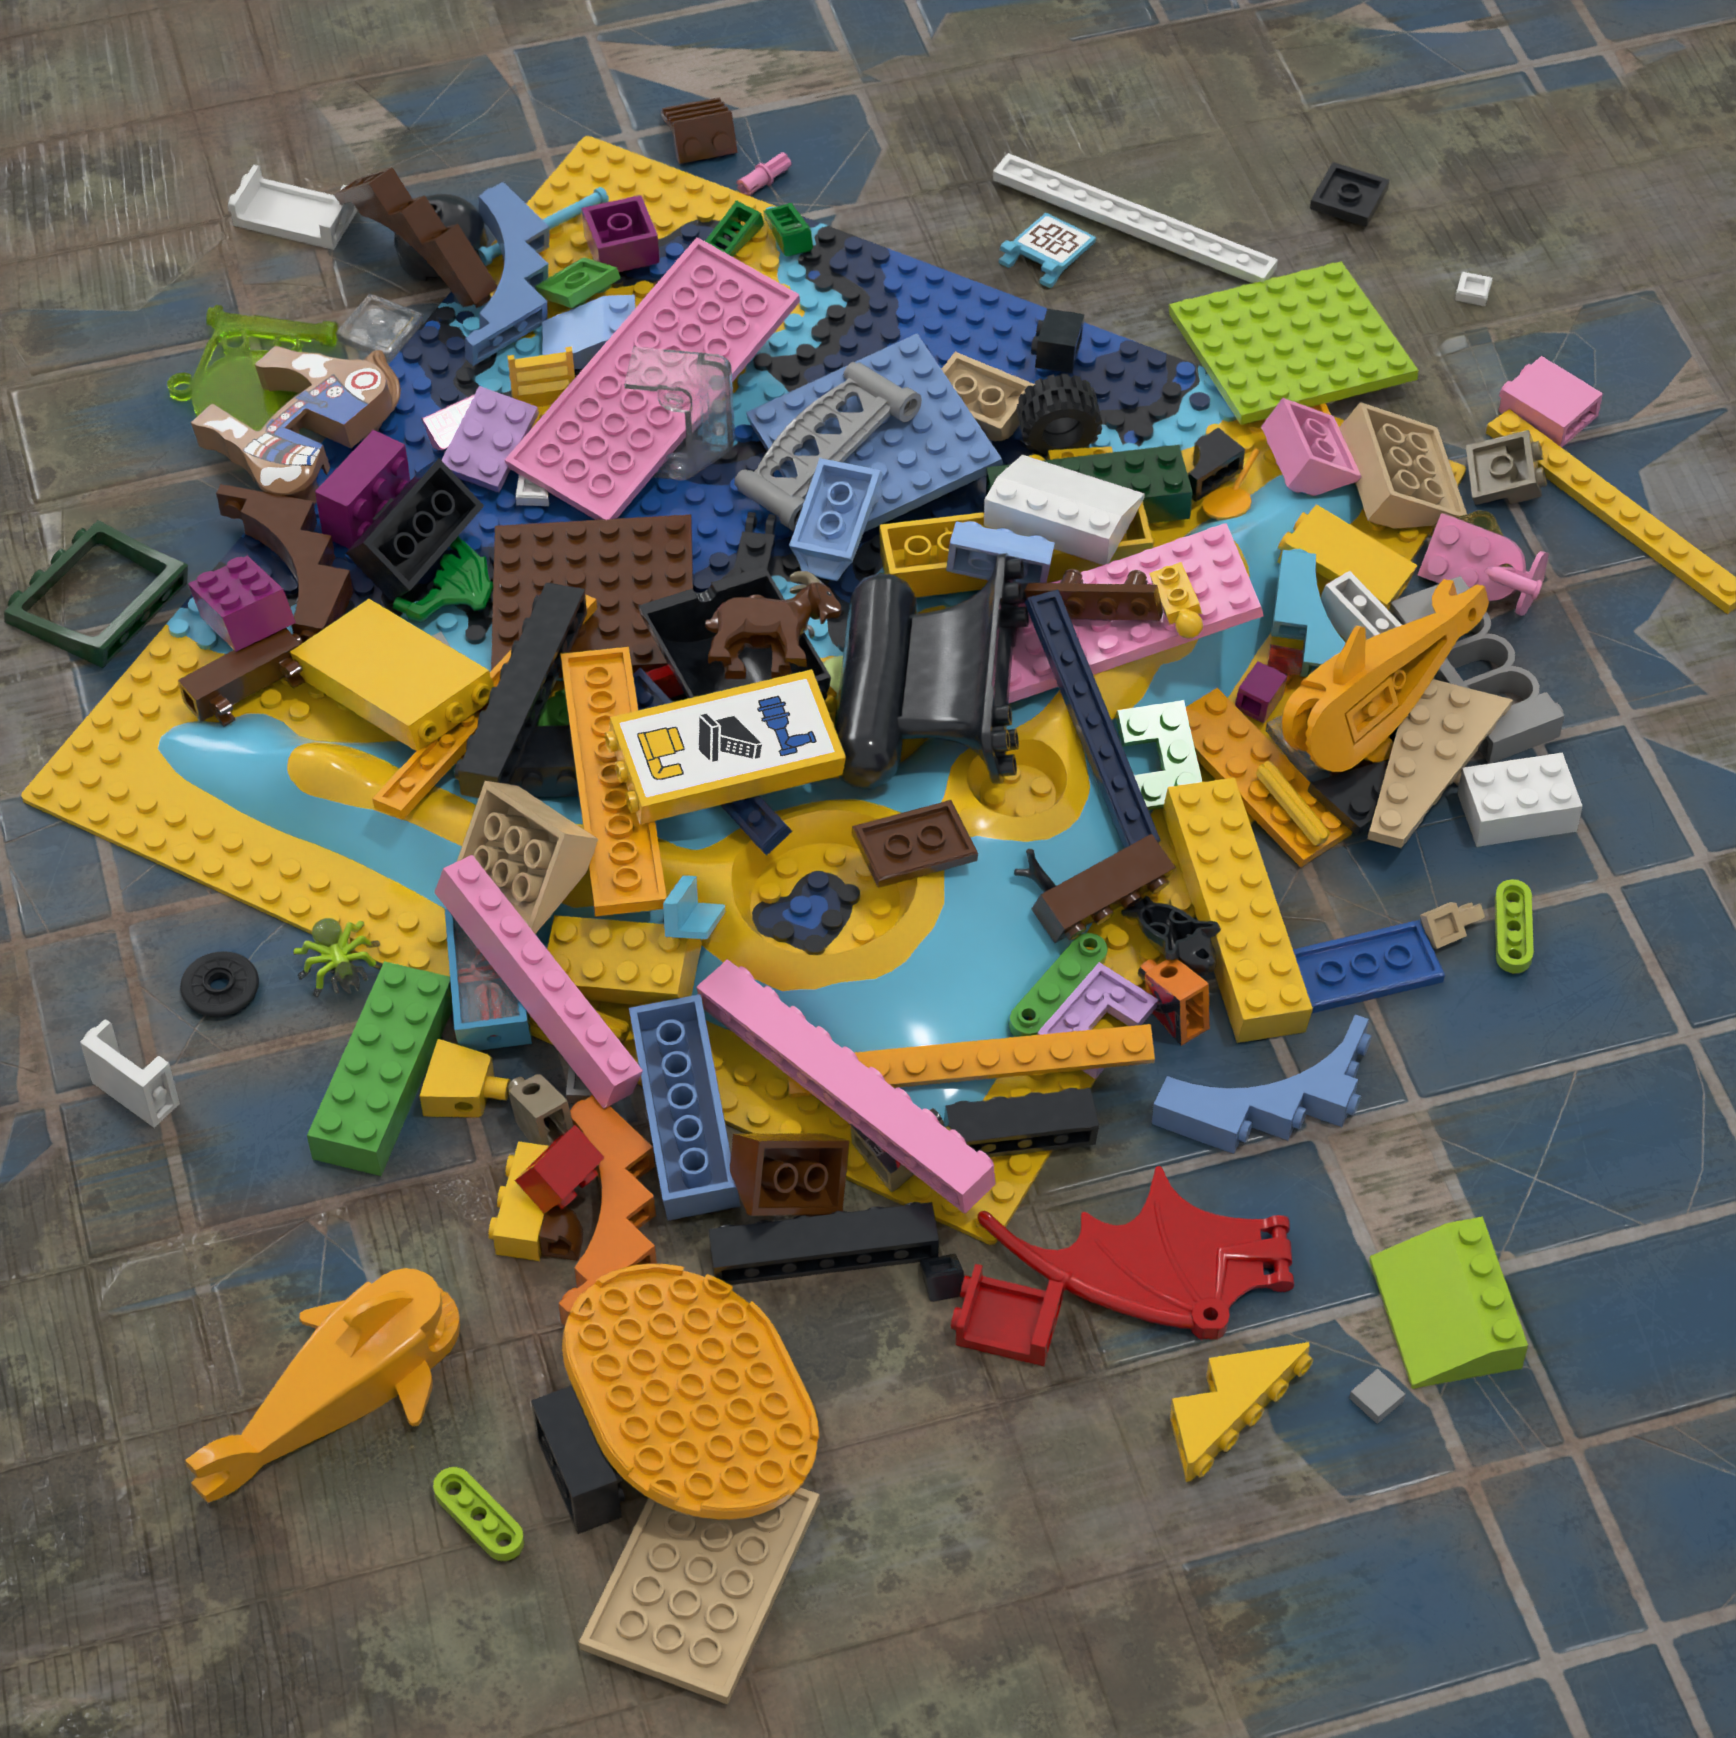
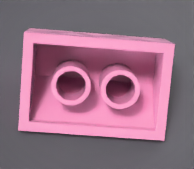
M1282 398L1261 426L1267 438V443L1275 456L1276 464L1283 474L1285 484L1290 490L1296 493L1303 492L1316 496L1357 482L1362 477L1334 416Z

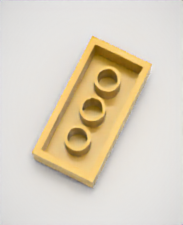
M554 915L547 950L587 1000L646 1005L692 996L702 941L701 939L665 937L664 924Z

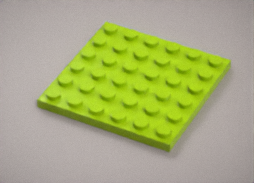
M1342 261L1309 270H1301L1280 277H1273L1264 282L1245 284L1240 287L1169 304V315L1240 425L1268 418L1282 398L1307 407H1313L1418 380L1417 367Z

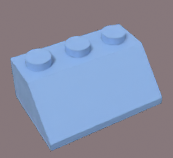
M956 521L950 540L946 571L989 580L995 567L997 555L1008 553L1010 559L1022 558L1024 578L1016 579V582H1020V584L1046 583L1055 542H1050L1046 538L1037 535L1030 537L1018 535L1005 528L994 530L982 527L979 523L972 521L964 523Z

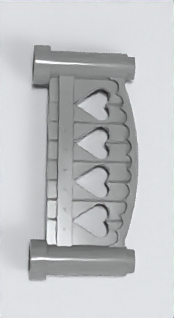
M850 363L844 371L846 381L818 398L803 410L776 438L754 472L752 470H742L737 474L734 482L739 492L780 517L781 523L794 531L819 458L844 462L890 415L902 422L910 421L916 416L921 407L922 398L919 393L909 387H899L862 363ZM858 396L860 398L863 412L837 411L840 406L846 404L849 397ZM835 417L838 419L842 431L840 434L816 433L819 427L825 425V421L828 418ZM806 440H816L820 452L818 456L794 455L797 449L803 447V443ZM789 460L794 462L798 474L796 478L772 476L774 471L781 469L783 462Z

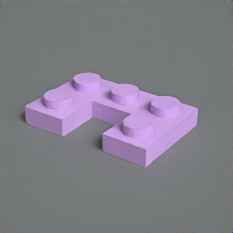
M1099 962L1037 1032V1035L1092 1030L1106 1012L1128 1026L1142 1025L1157 1008L1158 999ZM1104 1068L1082 1071L1096 1079Z

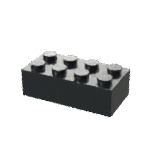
M438 458L422 468L345 554L393 601L397 597L409 592L484 505Z

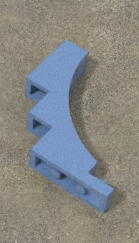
M504 182L493 188H488L479 195V213L499 244L504 260V269L494 295L479 313L480 330H474L465 338V359L472 366L542 325V321L547 320V301L536 291L535 286L548 279V263L538 253L549 247V226Z

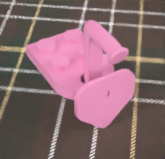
M1441 513L1418 576L1439 584L1443 579L1451 580L1461 576L1468 587H1473L1476 584L1485 586L1489 601L1502 600L1512 595L1516 590L1520 591L1521 595L1515 613L1523 616L1540 592L1549 553L1540 551L1531 566L1530 572L1526 571V562L1521 549L1511 539ZM1504 564H1510V565H1512L1513 567H1501V566H1503Z

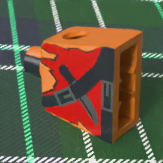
M1167 959L1160 964H1157L1154 960H1147L1140 966L1138 975L1145 981V991L1158 999L1157 1008L1152 1012L1153 1015L1181 1046L1210 1029L1209 984L1178 959Z

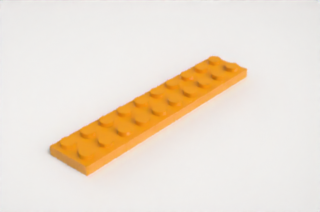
M629 647L560 654L583 829L598 838L594 855L589 864L595 916L663 909V902L667 896L656 823L652 821L640 824L636 812L631 813L629 811L625 795L628 789L625 782L620 783L615 770V762L618 761L614 752L609 753L604 736L605 732H609L610 717L638 711Z

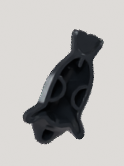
M1148 896L1143 897L1134 906L1121 910L1123 916L1138 919L1139 926L1152 946L1163 954L1166 959H1178L1200 977L1207 975L1215 969L1217 963L1216 953L1211 943V938L1221 931L1217 922L1195 920L1177 907L1155 903Z

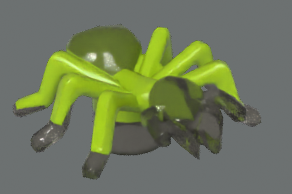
M321 919L312 927V936L315 943L307 940L304 941L302 948H294V955L307 954L309 949L322 955L307 958L304 970L297 975L299 980H302L309 975L313 964H325L317 972L313 996L318 997L324 986V976L329 971L335 973L331 978V983L336 994L339 993L337 981L340 982L341 987L348 994H351L350 984L359 991L360 979L357 972H360L364 981H368V976L362 966H354L352 964L354 960L363 959L370 967L381 970L383 964L375 961L367 952L351 954V951L360 944H364L367 948L380 946L378 940L370 941L365 936H359L348 944L347 941L351 931L357 933L364 926L363 921L357 922L356 925L351 922L347 923L344 932H342L339 922L335 919Z

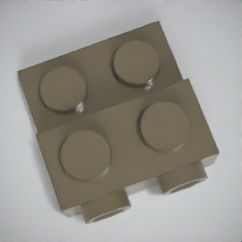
M1529 430L1466 445L1471 492L1475 505L1508 498L1510 504L1542 497L1541 487L1547 486L1544 469L1543 467L1538 468L1537 461L1543 460V452L1540 442L1533 441Z

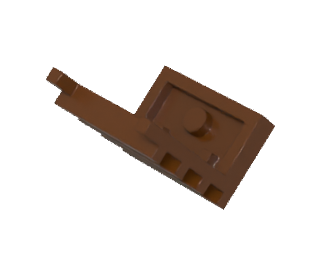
M720 97L666 107L660 111L661 117L673 131L676 156L679 164L738 153L732 111L728 110L724 102H721Z

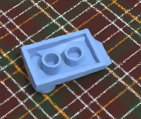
M819 458L789 545L800 564L801 571L810 572L818 578L838 581L845 569L853 562L872 507L881 498L882 489L880 485L883 479L881 470Z

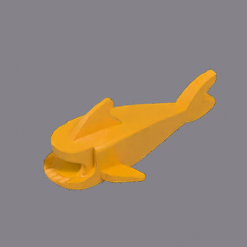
M1443 579L1432 595L1433 614L1393 628L1369 639H1366L1365 627L1355 626L1342 651L1321 664L1304 678L1301 686L1288 699L1282 717V731L1290 747L1307 752L1316 766L1332 772L1349 770L1363 759L1372 762L1389 759L1394 744L1389 738L1390 734L1402 723L1417 704L1459 637L1471 631L1486 613L1489 600L1485 586L1476 584L1457 595L1454 581Z
M402 1268L384 1274L372 1284L366 1282L346 1300L300 1312V1322L316 1330L289 1364L241 1435H229L205 1445L185 1460L187 1468L196 1476L191 1482L192 1488L207 1503L218 1500L236 1491L250 1480L263 1465L358 1420L397 1395L400 1398L409 1424L411 1426H418L422 1421L433 1387L431 1369L451 1352L457 1342L460 1331L458 1308L448 1292H444L438 1287L436 1281L427 1273L417 1269Z

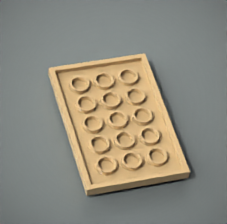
M800 1487L792 1497L776 1508L759 1515L739 1519H710L692 1516L670 1509L648 1498L579 1641L580 1650L728 1704L819 1505L820 1494Z

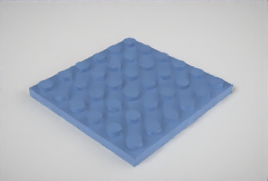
M914 334L855 362L862 363L901 388H911L919 393L922 398L921 407L913 419L908 422H902L890 415L843 462L881 470L883 474L880 485L882 489L881 498L873 505L864 532L985 476L987 467L1003 465L1002 458L918 334ZM847 366L746 412L750 425L767 451L781 432L803 410L818 398L846 381L844 371ZM851 396L847 399L846 404L840 406L837 411L863 412L864 410L858 396ZM835 417L828 418L825 421V425L816 430L818 434H840L842 432L839 421ZM814 439L806 440L803 443V447L794 452V455L818 456L820 454L817 442ZM789 460L782 463L779 471L783 477L796 478L798 476L793 461Z

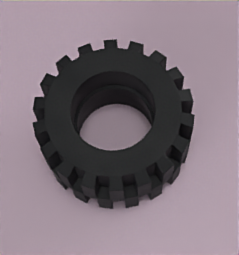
M1061 374L1057 377L1050 375L1047 376V379H1038L1035 381V385H1029L1024 389L1025 394H1021L1018 398L1017 414L1023 441L1029 450H1033L1034 454H1044V458H1047L1048 450L1090 448L1089 444H1093L1098 440L1097 435L1101 434L1103 423L1095 390L1087 380L1081 381V377L1076 375L1069 377L1068 374Z

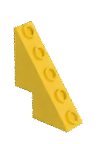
M1309 1342L1211 1357L1208 1360L1206 1376L1210 1393L1172 1398L1170 1420L1186 1482L1192 1481L1196 1476L1203 1477L1212 1467L1214 1458L1222 1450L1227 1452L1234 1446L1239 1438V1432L1246 1425L1249 1427L1255 1425L1263 1415L1264 1407L1271 1400L1277 1402L1287 1391L1289 1382L1296 1375L1302 1377L1309 1370L1313 1363V1358L1308 1355Z

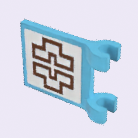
M1045 213L1013 241L1006 240L1002 243L1000 250L1005 252V254L999 259V263L1010 268L1015 264L1020 254L1042 264L1041 270L1046 272L1039 283L1051 288L1055 285L1061 273L1096 242V237Z

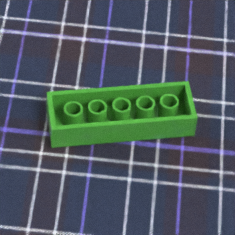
M384 961L307 1134L313 1160L382 1176L430 1064L437 1039L441 1038L453 1010L449 976Z

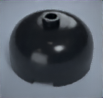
M435 194L426 196L444 226L458 224L479 256L478 249L483 246L486 247L487 241H489L486 227L479 211L470 202L455 195ZM394 232V244L400 264L409 275L426 281L427 277H440L433 267L410 244Z

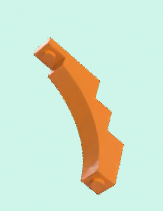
M593 1095L586 1100L578 1101L571 1108L570 1113L573 1126L576 1125L605 1157L595 1167L602 1188V1203L594 1235L584 1255L575 1266L577 1288L569 1290L558 1303L561 1323L564 1326L577 1298L581 1293L583 1294L594 1285L597 1279L624 1267L657 1264L655 1245L638 1230L656 1216L654 1195L638 1181L639 1178L655 1167L653 1146L611 1106L603 1109Z

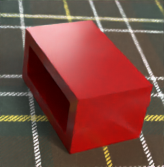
M574 1125L556 1138L514 1181L545 1214L556 1205L560 1209L567 1206L578 1195L574 1189L578 1185L581 1188L585 1187L598 1175L594 1168L605 1157L581 1130Z

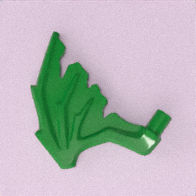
M458 536L451 543L450 548L458 552L459 558L453 554H444L440 562V566L444 571L437 570L434 586L440 588V590L432 589L425 598L416 603H411L401 597H397L394 601L393 609L406 614L408 619L418 622L425 621L443 606L464 604L471 606L473 610L485 609L493 591V582L490 581L488 576L486 557H480L475 550Z

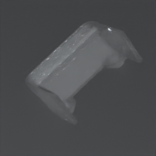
M633 346L624 383L625 389L657 391L658 402L663 408L672 412L685 413L686 438L673 453L667 455L663 465L653 477L675 480L689 479L729 453L733 448L735 427L731 364L728 359L718 354Z

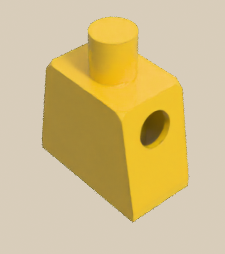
M437 1039L420 1093L423 1116L478 1118L483 1115L488 1098L508 1100L509 1093L507 1087L511 1080L494 1077L492 1057L488 1054Z

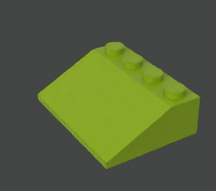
M1483 1216L1445 1223L1370 1256L1369 1261L1412 1389L1523 1368L1528 1343Z

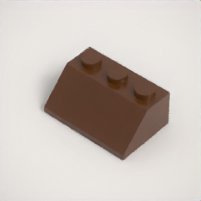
M823 1133L733 1134L729 1171L747 1214L751 1216L829 1215L836 1211H843L850 1141Z

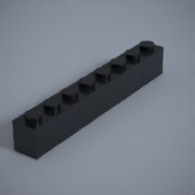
M546 582L541 594L535 596L530 618L526 617L524 619L522 635L519 641L515 640L512 645L511 658L508 664L504 663L501 668L500 681L497 687L491 689L489 705L486 711L482 710L479 715L478 728L475 734H471L468 738L464 758L457 761L455 779L459 780L461 795L479 798L485 781L510 784L562 670L560 654L570 652L587 615L585 589Z

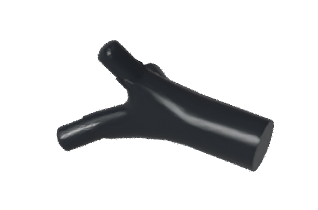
M1027 849L1026 854L1029 868L1015 869L1014 875L1026 876L1032 879L1043 892L1055 887V883L1038 863L1034 850Z

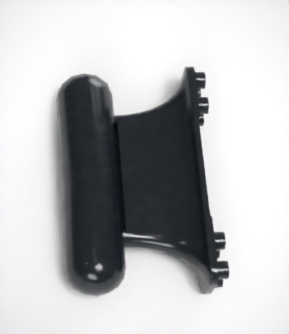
M1008 553L998 554L992 576L977 594L955 606L916 614L917 601L914 591L906 581L895 575L878 573L864 578L857 585L850 598L834 725L846 756L843 774L839 776L842 781L852 787L867 790L887 784L896 774L900 765L903 739L915 738L946 739L969 747L985 762L993 784H1003L1005 776L1017 774L1015 755H1006V753L1010 750L1019 749L1017 729L1006 730V728L1012 725L1009 692L1017 628L1029 626L1026 606L1019 607V604H1025L1026 596L1024 590L1028 583L1020 584V582H1016V579L1024 578L1022 558L1010 559Z

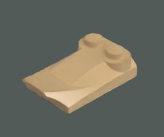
M954 352L943 368H941L988 439L1003 441L1009 438L1020 425L1017 414L1018 398L1021 394H1025V388L1035 384Z

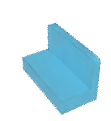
M683 875L663 902L665 937L708 939L725 914L724 904L698 903L697 876Z

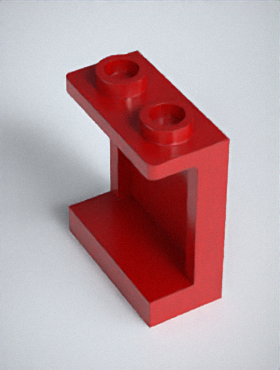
M975 1264L972 1276L965 1275L962 1283L960 1297L965 1298L962 1308L955 1307L952 1316L951 1329L956 1330V1345L1045 1366L1063 1303L1064 1283L1049 1280L1047 1289L1044 1291L983 1276V1265Z

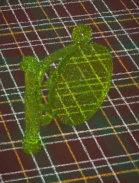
M221 305L209 307L206 314V323L215 330L213 336L206 344L193 379L191 374L186 372L174 374L167 382L169 394L174 400L178 401L192 398L196 417L213 403L253 430L260 431L276 412L299 393L268 391L262 388L255 364L269 351L250 350L249 337L273 340V347H281V341L294 343L295 346L289 350L302 352L301 341L311 342V339L320 342V345L335 347L339 335L338 323L324 320L322 323L313 324L259 315L248 316L224 312ZM241 336L244 341L241 346L229 347L227 345L226 339ZM221 343L226 356L215 361L207 368L214 349ZM179 384H189V387L184 390L175 389Z

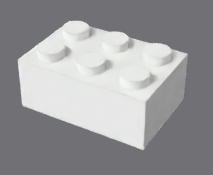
M1563 753L1462 768L1457 794L1476 847L1577 832L1583 806Z

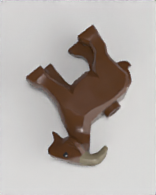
M797 571L790 575V580L803 584L790 588V593L796 594L793 598L776 600L767 599L761 595H751L749 597H734L720 605L710 620L705 621L707 630L717 633L712 639L708 663L721 661L725 669V679H746L745 665L738 656L745 647H749L752 649L771 648L772 679L792 674L789 662L797 666L807 667L806 655L799 647V640L806 630L810 617L814 620L819 619L820 623L824 624L826 619L838 618L842 612L841 605L831 590L812 573Z

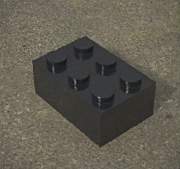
M571 1385L531 1400L538 1443L577 1534L622 1518L620 1502L625 1501V1496L620 1483L623 1482V1478L603 1454L573 1386Z

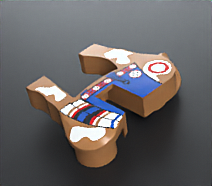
M274 346L255 364L262 388L268 391H291L299 394L276 412L260 431L253 430L213 403L196 417L191 424L200 447L220 452L227 456L231 462L242 466L251 475L253 481H256L262 491L274 495L309 500L315 504L317 502L315 491L319 488L316 477L320 469H323L327 475L330 465L323 444L300 435L299 429L306 428L352 448L359 441L366 438L372 430L377 431L383 421L392 413L401 396L400 382L388 365L384 352L381 350L373 351L364 360L332 358L320 353L296 352Z

